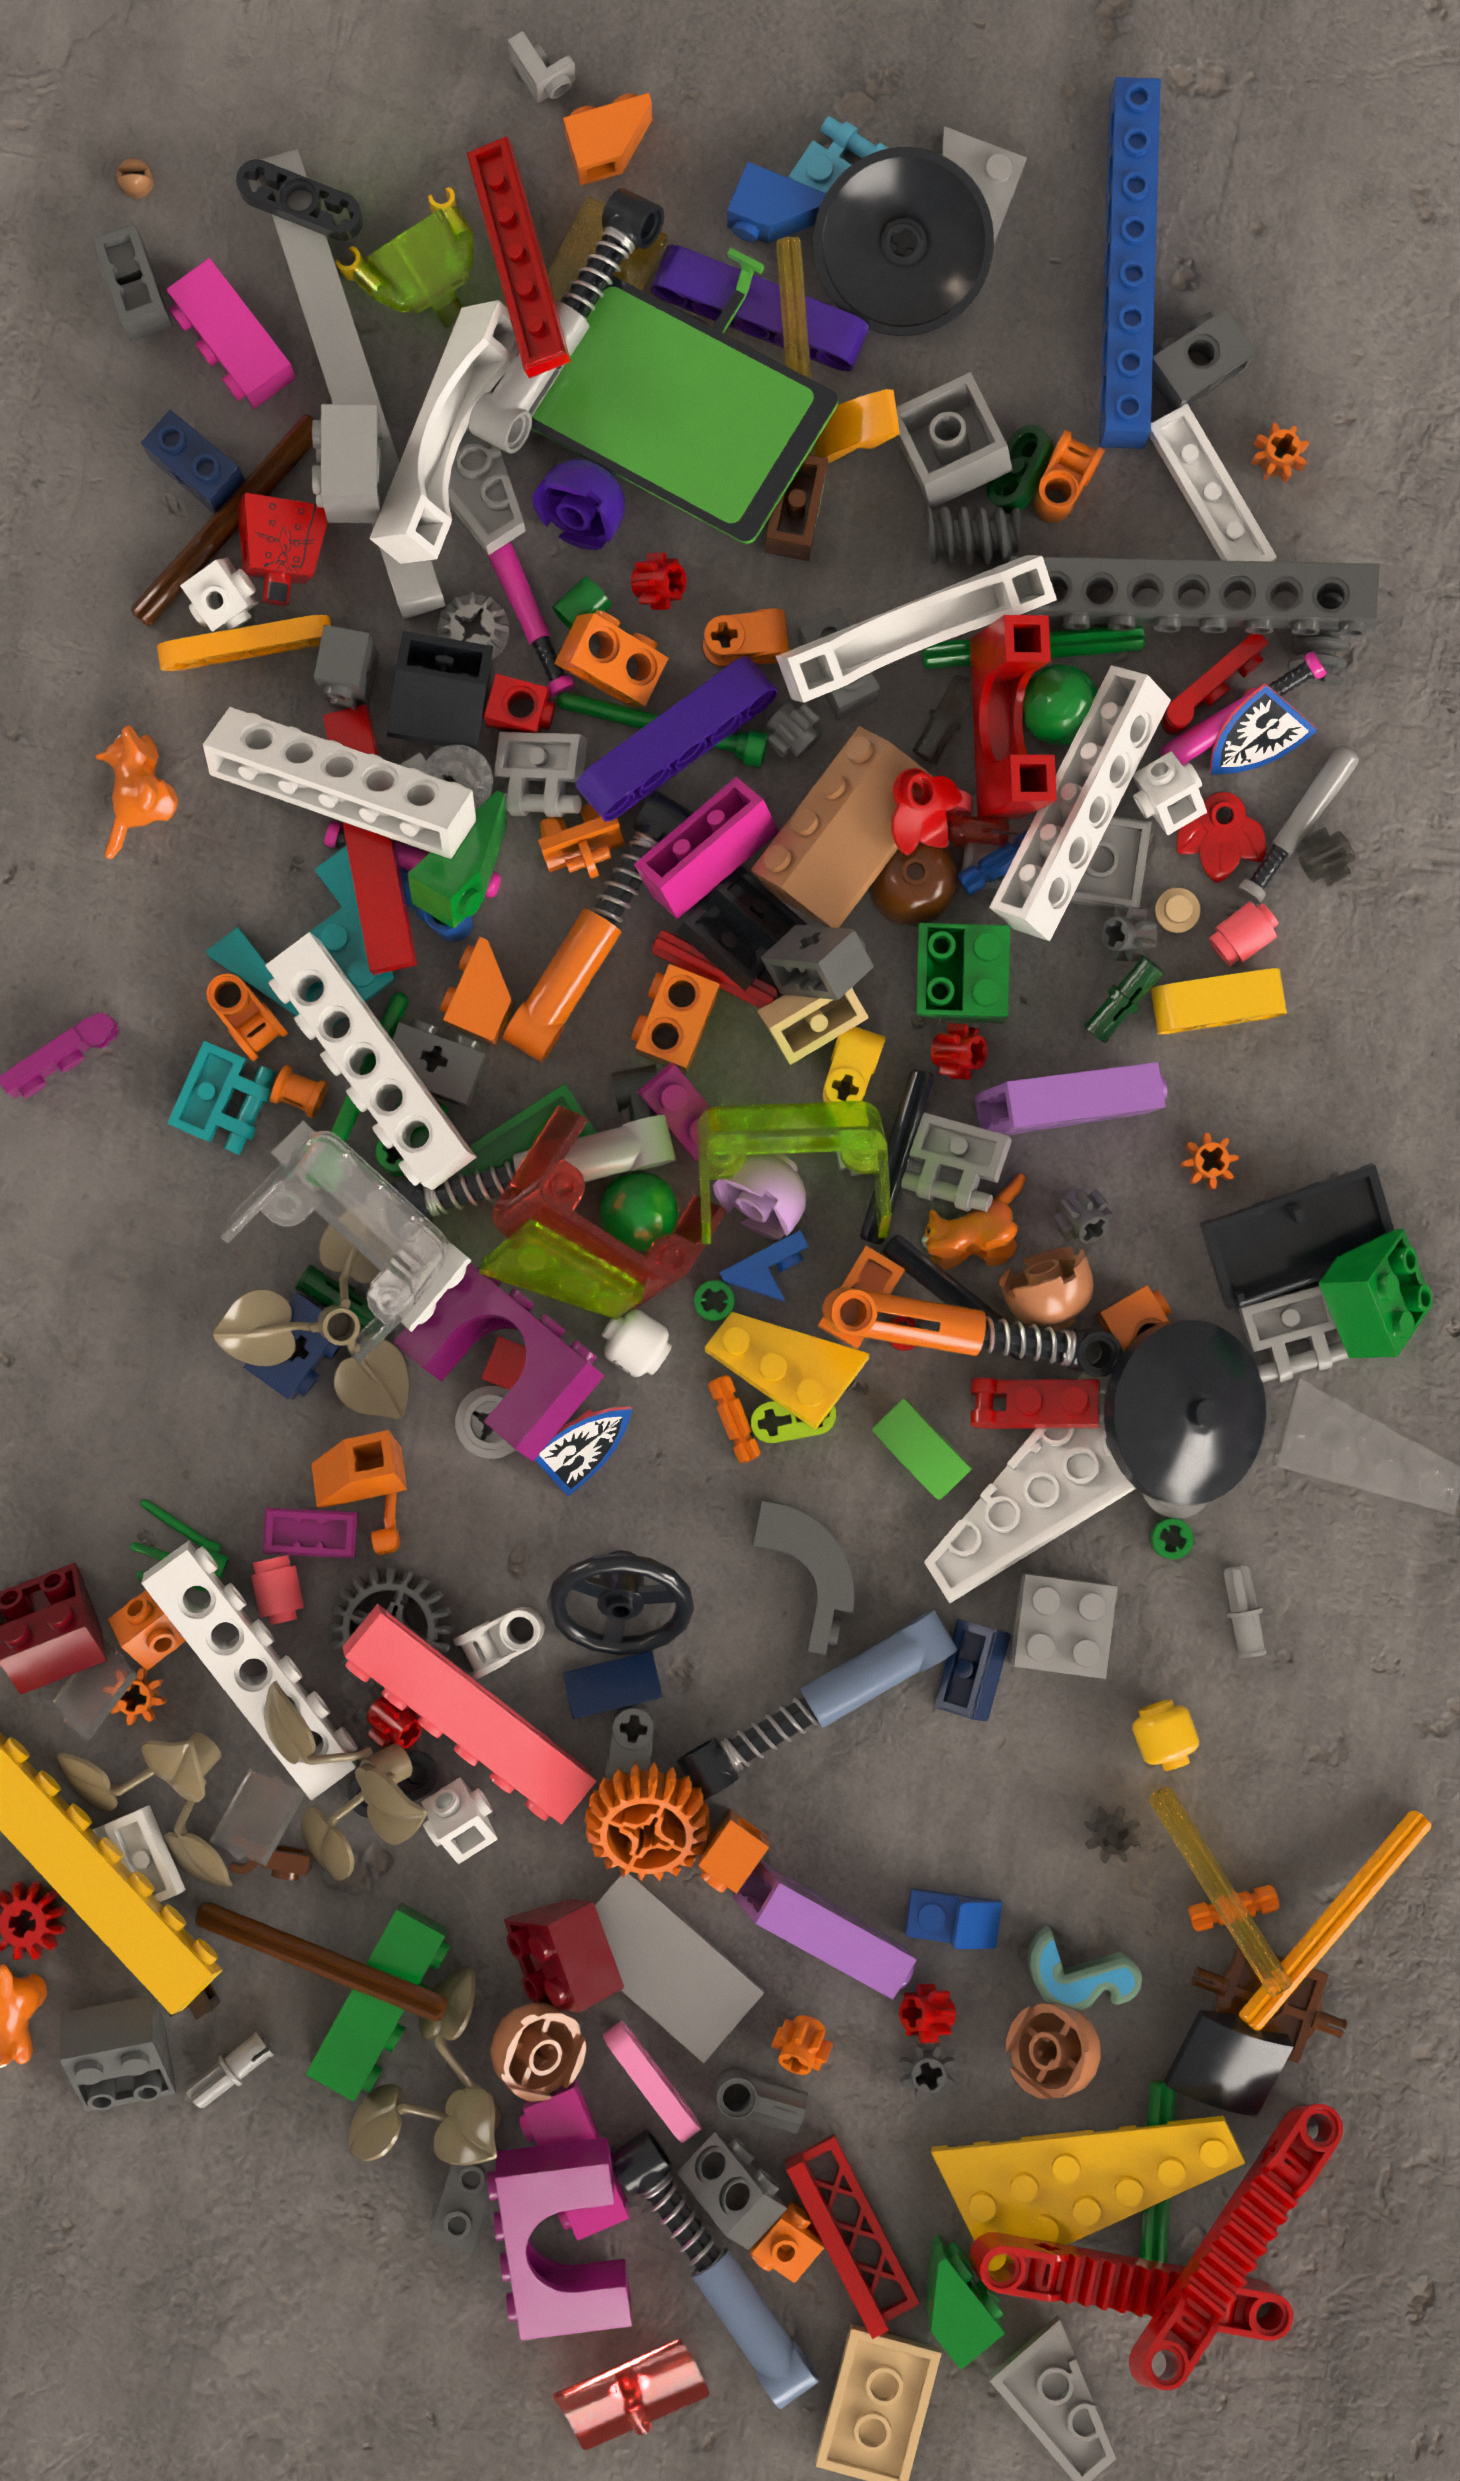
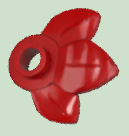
M919 768L903 770L896 777L893 785V798L896 808L891 819V832L896 846L904 855H910L919 842L930 847H947L948 825L946 811L953 809L962 801L963 798L959 789L946 776L931 777Z
M1221 791L1211 794L1204 801L1207 813L1178 830L1176 838L1177 853H1199L1203 870L1215 883L1223 881L1233 873L1239 864L1240 857L1254 862H1262L1265 857L1266 839L1261 825L1246 816L1243 802L1239 797L1230 792ZM1227 806L1231 811V817L1227 822L1219 823L1216 819V812L1219 808Z

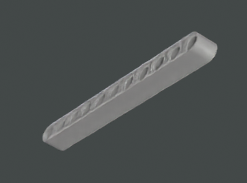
M298 148L260 159L307 177ZM260 175L262 186L270 190H273V193L276 198L274 202H277L278 190L270 188L266 184L264 176ZM296 190L288 197L287 205L296 211L305 210L312 202V195L306 190ZM272 215L332 403L377 405L382 429L383 506L399 466V460L327 238L323 234ZM380 548L403 620L446 607L431 560L400 564Z

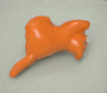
M126 725L122 729L121 734L117 736L115 741L105 751L95 755L96 759L107 762L114 769L115 773L112 802L116 817L113 821L104 852L106 859H112L120 851L129 828L142 827L154 821H168L172 818L178 805V797L173 787L155 776L159 754L153 739L148 734L139 738L130 725Z
M1018 1173L994 1198L988 1212L973 1209L967 1215L958 1219L947 1220L941 1218L935 1210H930L929 1223L925 1228L922 1238L923 1246L930 1255H933L930 1259L944 1270L961 1264L970 1255H979L987 1265L993 1266L1001 1265L1008 1261L1017 1249V1242L1014 1237L1018 1232L1017 1225L1013 1222L1012 1210L1008 1204L1022 1191L1026 1180L1025 1175Z
M5 1964L0 1965V2068L5 2067L13 2059L17 2064L21 2065L30 2061L33 2045L29 2031V2019L47 1997V1986L40 1975L32 1973L27 1977L17 1978L12 1975V1971Z

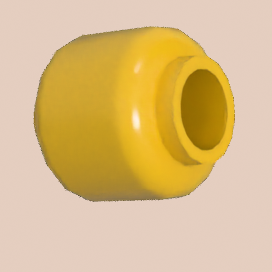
M1173 1699L1162 1700L1139 1709L1140 1717L1133 1722L1132 1731L1142 1759L1151 1765L1161 1764L1164 1771L1174 1770L1189 1764L1188 1755L1199 1746V1738L1189 1710L1183 1705H1175Z

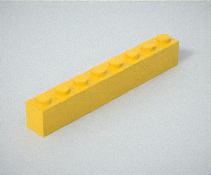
M0 1732V1831L171 2015L183 2011L223 1971L215 1962L218 1959L217 1953L201 1938H198L196 1941L183 1928L187 1924L183 1916L169 1904L164 1907L152 1895L155 1891L152 1883L139 1871L135 1870L132 1873L121 1862L123 1853L110 1839L106 1837L100 1839L89 1827L92 1824V1820L84 1810L74 1803L69 1806L58 1794L61 1787L56 1780L43 1770L39 1773L27 1761L30 1754L26 1748L13 1737L7 1740Z

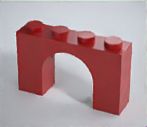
M1003 615L970 638L978 819H1022L1057 801L1055 755H1028L1024 743L1022 722L1023 702L1028 681L1035 671L1051 662L1049 615Z

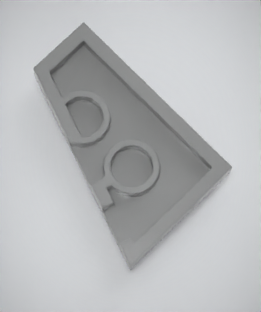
M944 126L942 155L961 166L979 186L990 209L995 244L1025 168L1027 157Z
M468 424L451 468L448 487L449 506L485 552L490 555L526 532L500 448L470 433Z
M1057 2315L990 2373L988 2378L991 2384L1073 2481H1092L1116 2460V2456L1059 2315Z

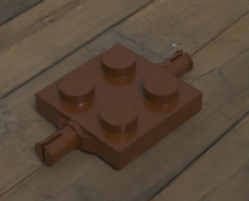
M1238 1941L1231 1964L1223 1973V1976L1197 1966L1194 1973L1198 1977L1192 1976L1191 1985L1216 1993V2008L1214 2012L1239 2015V2012L1285 1957ZM1313 1968L1261 2029L1263 2031L1288 2034L1294 2048L1287 2060L1296 2063L1300 2062L1306 2041L1315 2032V2029L1341 2039L1345 2032L1335 2026L1346 2029L1347 2026L1346 2019L1322 2012L1321 1997L1329 1975L1319 1969Z

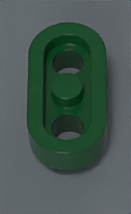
M1037 425L1023 426L1012 434L1007 445L1013 471L988 483L987 496L996 507H1002L1005 514H1011L1015 507H1019V511H1021L1030 503L1054 451L1052 439Z

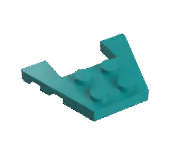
M346 845L314 869L342 907L311 930L310 933L324 944L362 999L367 1003L396 980L393 971L373 975L369 971ZM239 927L205 951L212 960L259 990L293 1015L298 1016L300 1014L291 1001L284 1004L272 990L268 982L274 977L265 966L267 963ZM316 982L309 987L307 991L308 1002H314L322 996L324 991L323 982ZM344 1017V1018L339 1019V1020L334 1024L333 1028H334L336 1025H338L340 1022H342L344 1019H346L347 1017Z

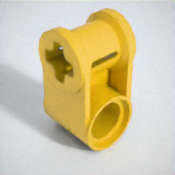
M853 1027L838 1036L830 1059L832 1063L822 1094L824 1104L829 1110L837 1113L859 1107L865 1095L871 1074L873 1075L886 1036L859 1027ZM842 1081L851 1084L850 1092L856 1094V1096L849 1095L846 1101H841L837 1098L838 1091L832 1087L839 1088Z

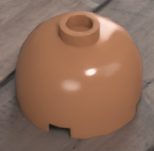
M1072 1247L1055 1248L1032 1255L1023 1260L1028 1268L1014 1275L1013 1269L1010 1267L999 1278L1000 1288L1005 1301L1017 1318L1026 1324H1035L1037 1327L1050 1326L1054 1331L1068 1328L1076 1322L1075 1317L1082 1313L1088 1305L1094 1288L1091 1268L1085 1251L1080 1249L1078 1255H1074Z
M529 2003L511 2010L501 2019L493 2033L490 2054L494 2071L507 2089L528 2102L551 2099L553 2096L549 2093L556 2091L561 2085L565 2088L569 2087L583 2066L587 2047L585 2038L580 2035L579 2024L566 2012L547 2003Z
M1041 2003L1022 2010L1010 2025L1006 2038V2052H1011V2060L1014 2067L1009 2068L1013 2078L1025 2092L1039 2099L1065 2098L1086 2088L1096 2075L1101 2059V2041L1094 2025L1081 2011L1059 2003Z

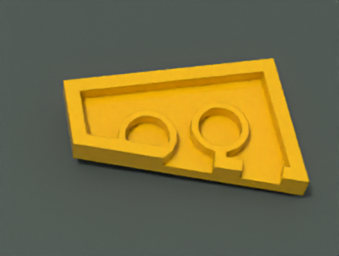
M735 1312L730 1313L705 1346L707 1354L815 1430L869 1360L870 1355L863 1351Z

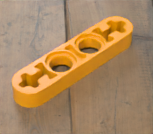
M310 615L165 641L156 647L160 670H187L320 646L324 625L331 626V620L328 615Z

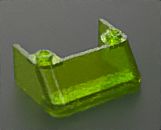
M864 1101L715 1106L706 1110L699 1118L697 1137L702 1244H711L709 1180L728 1179L737 1175L745 1165L746 1154L840 1151L842 1162L848 1169L859 1174H874L878 1238L888 1236L891 1220L887 1143L881 1115L870 1103Z

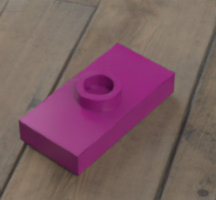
M266 1507L262 1554L356 1558L359 1512Z

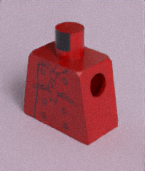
M245 493L238 502L242 570L248 576L264 578L263 603L287 606L289 605L291 583L307 584L314 575L328 523L325 510L313 503Z

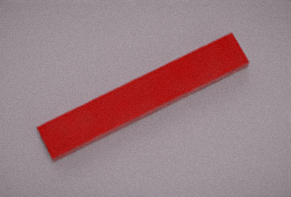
M506 136L466 154L523 369L527 376L532 378L571 362L513 145Z
M366 704L357 706L356 710L349 708L323 715L327 740H334L351 749L379 756L371 711ZM342 821L369 971L373 975H378L417 965L394 839Z

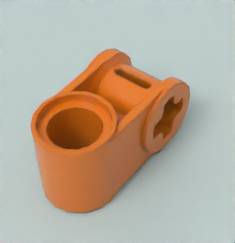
M1065 429L1050 457L1049 464L1040 480L1034 497L1033 506L1037 516L1049 523H1059L1065 520L1071 514L1084 487H1087L1106 450L1102 447L1096 450L1072 438V432ZM1054 489L1065 495L1067 501L1063 503L1052 502L1047 498L1045 492Z
M770 608L751 613L714 617L708 622L704 631L702 650L705 658L709 663L717 667H727L744 656H749L755 664L778 663L776 656L790 651L785 611ZM718 635H725L727 642H730L728 648H721V643L717 640Z
M221 974L209 983L206 992L210 1006L228 1027V1032L252 1061L259 1058L258 1052L276 1037L281 1036L284 1038L289 1034L268 1006L261 1002L251 988L238 976ZM227 985H236L241 990L240 1001L231 1008L221 1007L219 1003L220 991Z

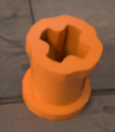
M285 1064L275 1081L270 1101L275 1104H279L282 1101L306 1111V1116L313 1119L322 1106L329 1082L324 1080L319 1082L313 1081L294 1073L293 1067Z

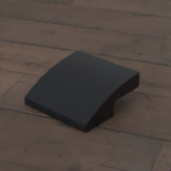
M739 866L714 888L710 896L683 921L677 932L746 991L767 969L761 956L795 925H806L807 923L743 867Z
M1200 2009L1164 2081L1167 2087L1196 2101L1222 2110L1257 2117L1294 2046L1288 2034L1263 2030L1255 2031L1247 2028L1239 2015Z

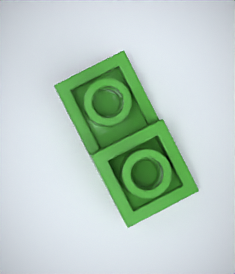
M905 1398L871 1429L898 1460L938 1500H941L972 1470L970 1465L946 1438L938 1434L913 1404Z

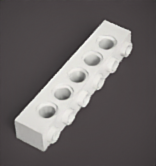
M1112 665L1108 670L1093 700L1092 706L1056 774L1057 801L1037 811L989 907L1014 930L1047 941L1051 940L1171 701L1148 675Z
M229 707L203 743L211 776L452 859L476 822L473 791L459 783L447 782L424 774L418 769L407 768L383 760L377 755L351 749L337 741L325 740L305 733L296 727H287L264 719L255 713H247Z
M308 932L265 965L274 977L268 982L272 990L284 1004L291 1001L300 1013L294 1018L297 1025L310 1040L317 1037L325 1048V1051L320 1054L321 1058L334 1075L338 1076L342 1073L351 1085L346 1090L348 1096L361 1112L368 1109L378 1122L372 1127L375 1134L388 1149L395 1146L404 1159L398 1165L414 1186L421 1182L425 1187L434 1190L476 1158L471 1148L318 938ZM316 982H323L324 991L322 996L314 1002H308L307 991L309 987ZM348 1017L350 1020L349 1031L341 1038H334V1024L339 1019ZM374 1053L376 1056L374 1069L368 1074L360 1075L358 1065L361 1058L367 1054ZM400 1089L403 1096L401 1105L394 1111H386L384 1101L387 1094L393 1090ZM427 1126L429 1130L427 1142L422 1147L413 1148L410 1142L412 1132L417 1127Z
M188 1540L143 1574L141 1584L312 1801L356 1768V1760L308 1765L303 1759L296 1764L288 1762L271 1742L265 1727L264 1708L268 1689L272 1682L277 1680L284 1693L294 1701L295 1708L301 1714L310 1730L317 1732L322 1737L321 1743L316 1746L313 1754L325 1755L355 1752L358 1747L345 1728L340 1727L336 1730L326 1716L330 1714V1710L318 1693L313 1691L308 1694L298 1680L302 1678V1674L291 1658L287 1655L280 1658L270 1645L275 1640L263 1622L259 1619L252 1622L242 1609L246 1606V1602L232 1583L224 1586L214 1572L218 1569V1566L209 1552L202 1546L196 1550ZM192 1586H202L209 1591L211 1598L204 1604L195 1605L186 1599L184 1593ZM228 1622L237 1627L239 1634L232 1640L223 1641L214 1635L213 1628L219 1623ZM248 1659H259L265 1663L267 1669L262 1675L251 1677L242 1671L241 1665Z

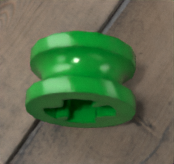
M717 1280L707 1281L697 1289L694 1296V1305L697 1313L703 1319L711 1322L721 1321L727 1318L733 1311L735 1304L734 1294L731 1288L724 1282ZM710 1289L713 1293H718L722 1290L727 1296V1300L722 1301L723 1304H727L724 1311L720 1313L715 1309H711L708 1312L705 1311L701 1305V1302H706V1299L702 1298L704 1292Z
M1161 1519L1154 1524L1150 1531L1149 1540L1151 1547L1156 1554L1163 1558L1174 1560L1182 1558L1189 1553L1193 1546L1192 1530L1187 1523L1180 1519ZM1175 1525L1178 1527L1177 1535L1183 1538V1543L1180 1548L1173 1545L1174 1551L1168 1552L1164 1550L1166 1542L1159 1539L1160 1533L1163 1529L1169 1532V1526Z

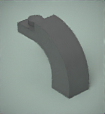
M761 1500L752 1545L790 1554L808 1568L815 1583L816 1601L807 1651L826 1655L828 1645H837L841 1626V1619L833 1617L834 1611L840 1610L853 1613L854 1582L849 1562L834 1536L812 1516L785 1504Z

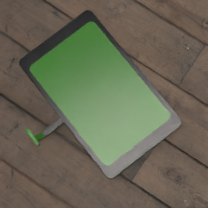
M730 247L727 252L728 257L739 262L742 270L735 292L713 327L612 275L610 279L613 284H606L602 290L604 297H598L593 304L596 310H589L585 317L590 328L571 355V362L564 366L533 414L531 429L585 459L600 464L611 473L743 544L754 542L838 407L836 393L724 334L748 294L754 271L760 274L763 272L764 265Z

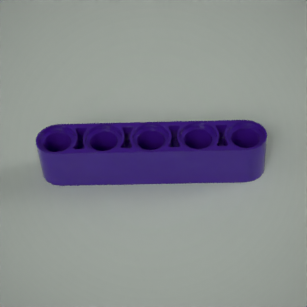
M671 244L666 247L651 283L650 290L661 300L716 322L736 290L741 270L685 247ZM755 275L752 277L744 302L728 326L813 361L846 372L853 370L870 329L864 320L851 313Z
M749 656L741 657L592 764L580 775L575 787L605 822L612 821L765 710L777 696L778 690Z

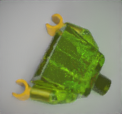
M450 187L445 188L448 202L439 204L433 200V196L430 194L428 199L431 214L364 257L368 264H366L360 252L354 246L348 248L355 258V262L352 265L343 266L338 259L335 261L344 278L354 281L373 300L399 313L410 311L413 315L419 314L432 306L445 328L457 321L463 305L454 290L470 280L468 272L474 265L473 232L460 209L457 208L454 190Z

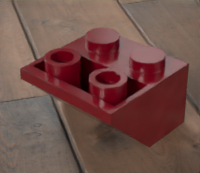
M75 1562L0 1592V1665L20 1695L107 1661L102 1627L80 1570Z
M567 1899L504 1919L509 1933L506 1938L508 1947L519 1961L524 1975L522 1979L524 1991L534 2003H547L557 2009L580 2013L625 1988L593 1901Z

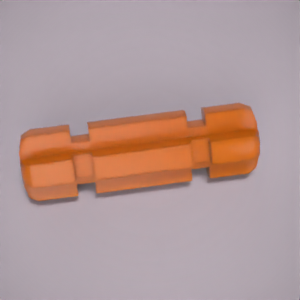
M723 1375L711 1380L708 1383V1388L713 1401L717 1399L719 1406L716 1408L729 1440H733L735 1444L732 1448L738 1462L746 1463L758 1458L761 1451L756 1439H752L750 1436L752 1429L740 1399L734 1396L733 1392H736L731 1377Z
M1271 1885L1255 1888L1254 1893L1251 1894L1248 1891L1214 1899L1210 1905H1207L1205 1902L1192 1905L1188 1908V1915L1193 1929L1200 1932L1214 1928V1923L1222 1926L1255 1917V1912L1260 1911L1263 1915L1277 1911L1279 1909V1899L1275 1888Z

